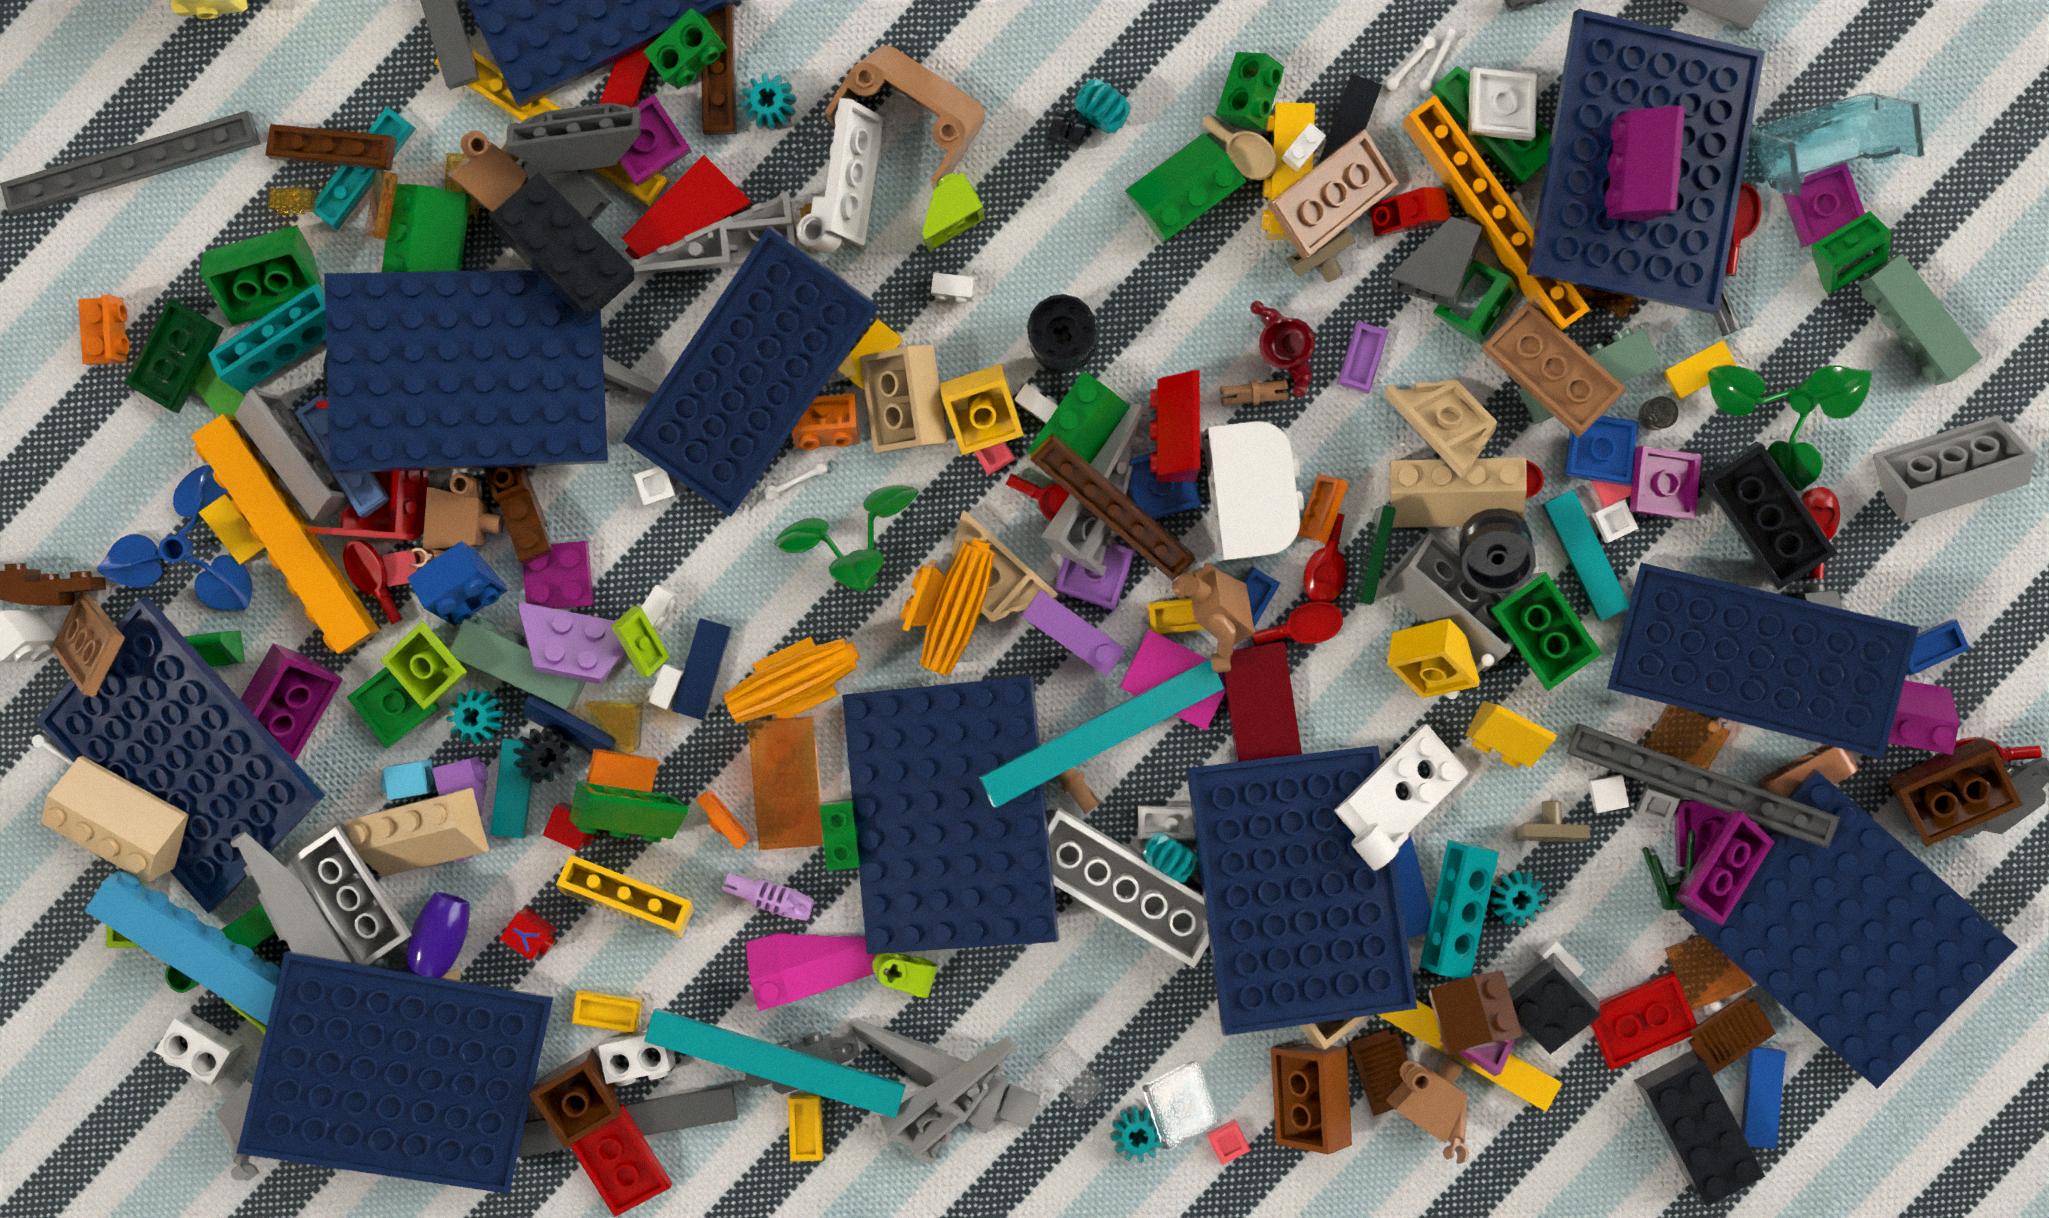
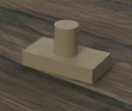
M1345 228L1309 258L1302 259L1299 253L1296 252L1285 260L1298 277L1318 266L1325 281L1331 282L1343 274L1334 255L1356 241L1351 231Z
M1561 801L1541 802L1542 824L1523 823L1516 827V841L1581 843L1590 839V825L1562 823Z

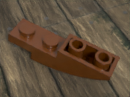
M524 466L484 468L494 500L500 504L519 562L526 564L553 553L554 551L545 528L548 525Z
M26 563L5 564V571H0V600L23 605L68 606L73 605L75 601L74 592L106 590L105 577H92V571L70 572V578L60 579L59 574H41L40 569H27Z

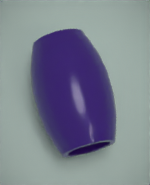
M434 892L422 907L413 925L412 936L409 938L407 947V969L425 977H444L455 963L467 936L470 919V903L451 894Z

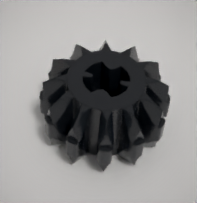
M543 728L541 733L537 729H531L530 739L524 736L519 737L520 742L524 745L522 748H514L513 752L521 756L514 762V765L517 768H523L521 770L522 777L526 779L532 777L533 782L541 783L543 778L548 782L554 781V772L560 775L565 774L564 769L560 765L562 762H570V758L563 755L570 747L566 743H561L563 740L562 734H552L551 729ZM546 752L545 758L537 759L539 753Z

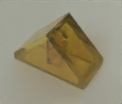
M593 700L585 705L628 754L636 752L641 747L643 702Z

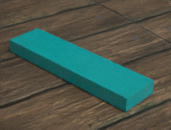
M386 106L367 133L393 136L396 139L395 157L416 128ZM340 166L308 209L331 227L339 230L384 170Z
M1570 490L1541 504L1597 620L1602 621L1629 608V602L1575 491Z

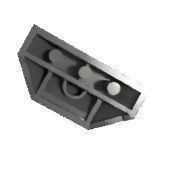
M616 103L546 111L529 117L520 124L513 123L508 125L505 147L508 153L549 174L570 173L576 170L613 166L619 162L640 135L641 111L638 107L630 108Z

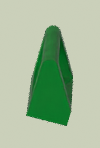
M1871 211L1812 244V255L1826 293L1832 294L1888 261L1891 231ZM1873 251V255L1838 274L1839 269Z
M1473 260L1461 293L1475 273L1491 282L1492 286L1471 317L1466 321L1450 313L1451 308L1439 304L1433 311V314L1469 339L1482 345L1518 290L1512 277Z
M223 631L184 636L210 667L245 663L241 631Z

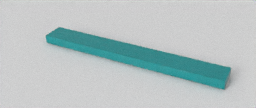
M1206 659L979 776V779L992 806L996 808L1224 689L1218 673L1213 672L1212 660Z
M659 1008L653 1010L644 1042L895 1119L906 1087L904 1083Z

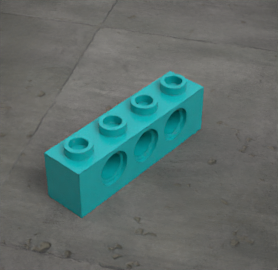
M317 283L209 352L208 355L218 378L243 394L326 340L325 289Z
M1448 839L1420 967L1442 976L1462 979L1471 977L1493 877L1497 867L1498 851L1476 844Z

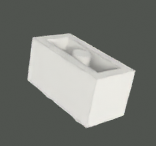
M1309 123L1285 152L1282 160L1298 172L1322 143L1326 135L1312 123Z
M933 272L931 294L935 296V299L947 301V298H954L955 302L967 303V300L972 301L974 277Z
M1025 383L1014 399V402L1046 424L1058 407L1056 405L1057 401L1049 395L1045 397L1040 394L1041 390L1031 383L1029 386Z
M655 585L641 607L654 630L656 627L658 629L665 621L663 616L667 610L670 612L676 604L674 600L676 595L661 585Z
M669 664L660 666L655 675V678H658L655 686L652 685L649 689L648 697L650 699L648 702L664 709H670L678 692L684 670Z
M1552 938L1537 952L1541 956L1539 959L1541 962L1554 953L1577 978L1585 971Z

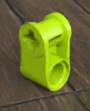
M880 953L875 956L872 962V969L884 986L904 991L917 997L928 998L938 965L920 957H910L899 953ZM892 964L895 966L894 970L890 969ZM885 968L890 969L887 971V974H885L884 972Z

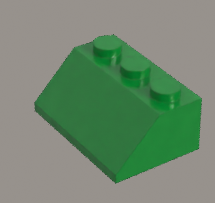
M1203 133L1127 188L1125 193L1163 244L1247 181L1229 155Z
M393 184L382 272L461 271L471 195L423 185Z
M298 225L203 253L200 276L231 325L266 316L316 283L323 287L313 252Z
M1083 371L1027 450V455L1030 456L1054 433L1085 461L1091 464L1130 406L1111 389Z
M1547 572L1534 573L1520 588L1507 592L1490 609L1546 691H1549L1602 654Z
M577 781L569 820L575 826H578L577 830L581 832L597 834L598 829L609 830L610 835L620 838H629L631 833L642 835L641 839L659 843L662 838L673 839L688 814L689 807L669 794Z

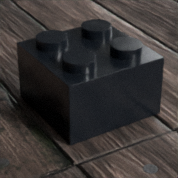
M1554 953L1508 988L1518 1022L1550 1055L1601 1016L1599 999Z

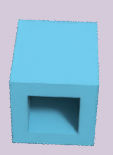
M432 759L383 768L381 786L384 793H387L388 800L437 791L432 771Z

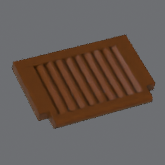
M1742 995L1689 1030L1693 1038L1688 1040V1043L1694 1053L1705 1060L1713 1076L1775 1035L1776 1032L1756 1000L1752 998L1748 1001Z
M1388 1028L1348 1041L1373 1116L1394 1109L1386 1100L1403 1082L1400 1076V1067L1404 1062L1409 1061L1399 1031L1390 1034Z

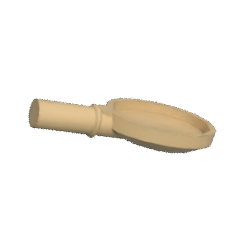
M1207 115L1204 118L1202 126L1219 138L1222 143L1226 144V153L1245 178L1263 180L1274 173L1277 166L1276 152L1264 137L1251 131H1240L1234 134L1232 130L1226 128L1211 115Z

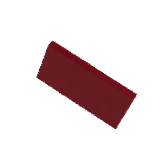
M1285 641L1233 649L1230 659L1231 671L1222 672L1236 762L1301 755L1302 750Z

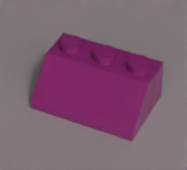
M1684 106L1629 110L1615 118L1610 133L1613 140V152L1608 161V172L1611 176L1610 188L1605 196V205L1608 208L1607 218L1646 222L1676 210Z
M273 643L240 700L293 760L296 761L343 679L305 655Z
M1905 680L1888 743L1953 755L1959 719L1950 688Z
M1735 810L1728 813L1722 823L1716 828L1713 837L1705 850L1699 855L1696 864L1686 880L1682 882L1675 897L1691 911L1723 925L1774 844V841L1743 812Z

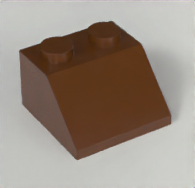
M1503 970L1467 977L1428 990L1446 1055L1501 1045L1523 1036Z
M593 1048L538 1079L529 1094L564 1148L617 1118L622 1113L613 1083L606 1084L601 1060Z

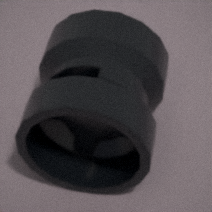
M1057 109L1048 132L1047 140L1054 143H1066L1068 148L1078 151L1089 120L1082 117L1072 118L1066 111ZM1071 123H1072V127H1071V129H1070L1068 138H1066L1067 133H1068V130H1069L1070 125H1071Z

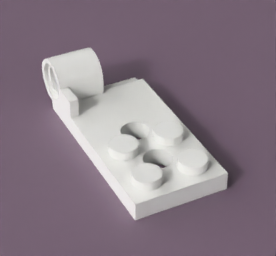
M839 99L838 110L835 114L834 138L830 147L831 158L825 197H813L811 214L805 215L800 220L797 228L800 242L822 253L834 252L840 246L842 238L859 246H865L884 118L852 99Z
M1424 724L1399 746L1334 811L1356 836L1351 845L1372 870H1378L1394 858L1399 851L1398 848L1409 838L1407 834L1469 772L1430 726ZM1421 761L1427 763L1430 768V774L1427 779H1423L1418 774L1417 767ZM1400 782L1405 784L1408 789V796L1404 801L1400 800L1395 792L1396 786Z

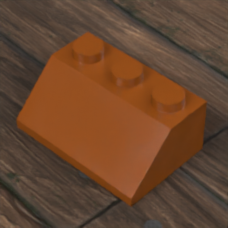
M1312 1044L1271 1047L1276 1144L1328 1155L1352 1146L1347 1048L1331 1045L1324 1050L1314 1047Z

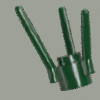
M1692 829L1688 833L1685 880L1693 869L1695 831ZM1644 847L1642 851L1655 882L1657 894L1660 896L1662 908L1665 910L1685 908L1686 906L1675 897L1682 884L1680 878H1666L1659 857L1657 855L1651 856L1649 849Z

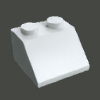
M0 610V662L16 661L19 663L29 660L36 662L50 654L52 651L50 647L56 635L35 610Z

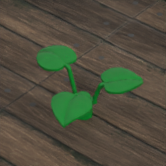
M1730 365L1716 366L1709 370L1708 378L1712 397L1716 405L1725 413L1734 416L1750 414L1754 410L1756 403L1763 405L1787 396L1790 397L1791 408L1795 412L1800 413V417L1790 436L1789 443L1780 440L1774 441L1767 451L1795 491H1802L1816 481L1823 469L1822 456L1814 446L1804 442L1796 443L1797 436L1806 417L1818 404H1820L1823 413L1830 418L1842 419L1853 415L1861 407L1868 395L1872 372L1871 370L1828 365L1817 369L1810 379L1802 381L1796 389L1789 387L1786 391L1765 398L1760 397L1766 389L1764 380L1757 373L1747 368Z
M893 485L879 488L867 496L863 506L866 511H870L868 514V549L855 550L843 556L832 539L827 534H824L829 529L828 522L819 518L803 519L791 524L778 535L774 545L787 553H802L814 548L820 540L826 542L837 556V559L829 566L831 577L849 588L865 593L867 588L877 582L876 573L884 563L883 554L880 551L874 550L875 517L878 515L879 517L887 518L899 513L912 502L919 491L910 486Z

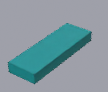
M502 739L490 835L524 839L527 829L532 777L527 779L522 777L521 770L523 768H517L514 765V762L521 756L515 754L513 749L517 747L522 748L524 745L518 739Z

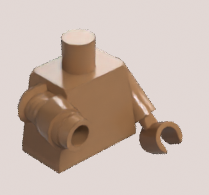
M471 131L461 138V148L466 158L446 175L492 213L527 183V174L516 163L520 158L507 152L506 144L500 150L495 144L488 141L484 133Z
M459 472L450 481V488L453 492L427 487L423 549L414 548L407 552L418 553L421 561L419 564H408L409 567H423L426 563L431 562L460 541L476 549L478 546H484L486 533H502L504 527L503 515L487 513L488 503L486 500H482L483 487L478 479L467 472Z
M1205 563L1204 567L1197 571L1180 574L1178 579L1172 583V589L1179 599L1191 597L1196 622L1218 640L1217 653L1211 654L1213 672L1231 671L1230 659L1233 654L1234 645L1255 634L1247 584L1219 571L1213 564Z
M1448 1056L1437 1072L1425 1063L1419 1064L1415 1061L1404 1062L1400 1067V1076L1403 1082L1392 1092L1386 1101L1397 1112L1442 1142L1446 1143L1448 1140L1451 1145L1443 1150V1156L1447 1160L1452 1159L1456 1152L1457 1164L1466 1162L1469 1158V1150L1463 1143L1465 1142L1467 1094L1454 1084L1464 1067Z

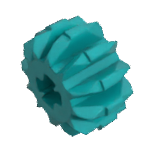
M763 73L761 77L762 82L759 84L755 78L750 79L753 90L743 89L742 93L748 99L741 102V107L744 110H749L745 117L749 122L756 120L758 129H762L768 122L770 130L775 131L776 121L780 120L783 126H787L788 122L784 115H795L796 111L790 105L796 103L797 98L794 94H789L792 86L789 82L782 84L780 75H775L770 82L768 74ZM770 97L774 101V105L768 107L764 103V99Z
M1089 79L1086 85L1084 84L1079 90L1074 104L1080 116L1088 119V123H1091L1096 129H1101L1105 133H1116L1119 128H1122L1127 121L1131 109L1129 102L1126 101L1125 96L1118 92V89H1114L1109 83H1104L1100 79Z
M469 689L467 695L463 693L457 694L456 700L458 704L450 703L448 705V708L455 714L446 717V721L455 722L456 724L450 733L457 734L462 732L461 741L468 742L472 738L474 744L482 743L483 737L487 740L494 738L492 729L498 730L502 728V724L495 719L496 717L503 716L504 711H495L494 709L500 700L498 698L489 700L490 694L487 690L478 694L476 689ZM473 711H478L480 714L477 716L476 722L471 720V717L474 715Z
M1163 832L1154 833L1144 847L1145 849L1142 853L1143 860L1156 870L1178 882H1186L1197 868L1198 854Z
M1512 870L1511 880L1505 874H1501L1499 876L1503 883L1501 887L1497 884H1492L1491 886L1493 890L1498 892V895L1489 897L1491 903L1498 904L1493 910L1495 915H1504L1503 921L1507 924H1511L1515 920L1518 926H1524L1526 917L1531 922H1536L1537 918L1533 912L1535 910L1539 912L1545 911V908L1538 904V901L1547 899V894L1538 892L1542 888L1543 883L1539 880L1533 881V874L1525 872L1521 877L1518 870ZM1518 892H1520L1524 897L1518 899V904H1516L1512 899L1518 897Z
M1132 1105V1114L1130 1115L1122 1109L1120 1111L1122 1120L1114 1119L1112 1121V1127L1116 1130L1110 1133V1138L1112 1141L1117 1142L1115 1151L1117 1153L1125 1151V1159L1128 1161L1132 1159L1134 1154H1137L1138 1161L1142 1163L1144 1162V1153L1147 1152L1150 1157L1154 1158L1156 1152L1153 1147L1163 1148L1164 1141L1160 1137L1166 1134L1165 1127L1159 1126L1161 1122L1159 1114L1150 1117L1151 1109L1148 1106L1143 1109L1142 1113H1139L1137 1105ZM1139 1128L1143 1129L1144 1135L1139 1134L1137 1139L1133 1138L1132 1132L1137 1133Z

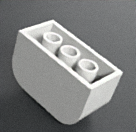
M1260 421L1208 427L1202 434L1218 561L1270 555L1286 549L1298 534L1300 527L1299 511L1304 510L1302 491L1296 490L1295 478L1300 477L1298 458H1292V450L1288 438L1278 427Z

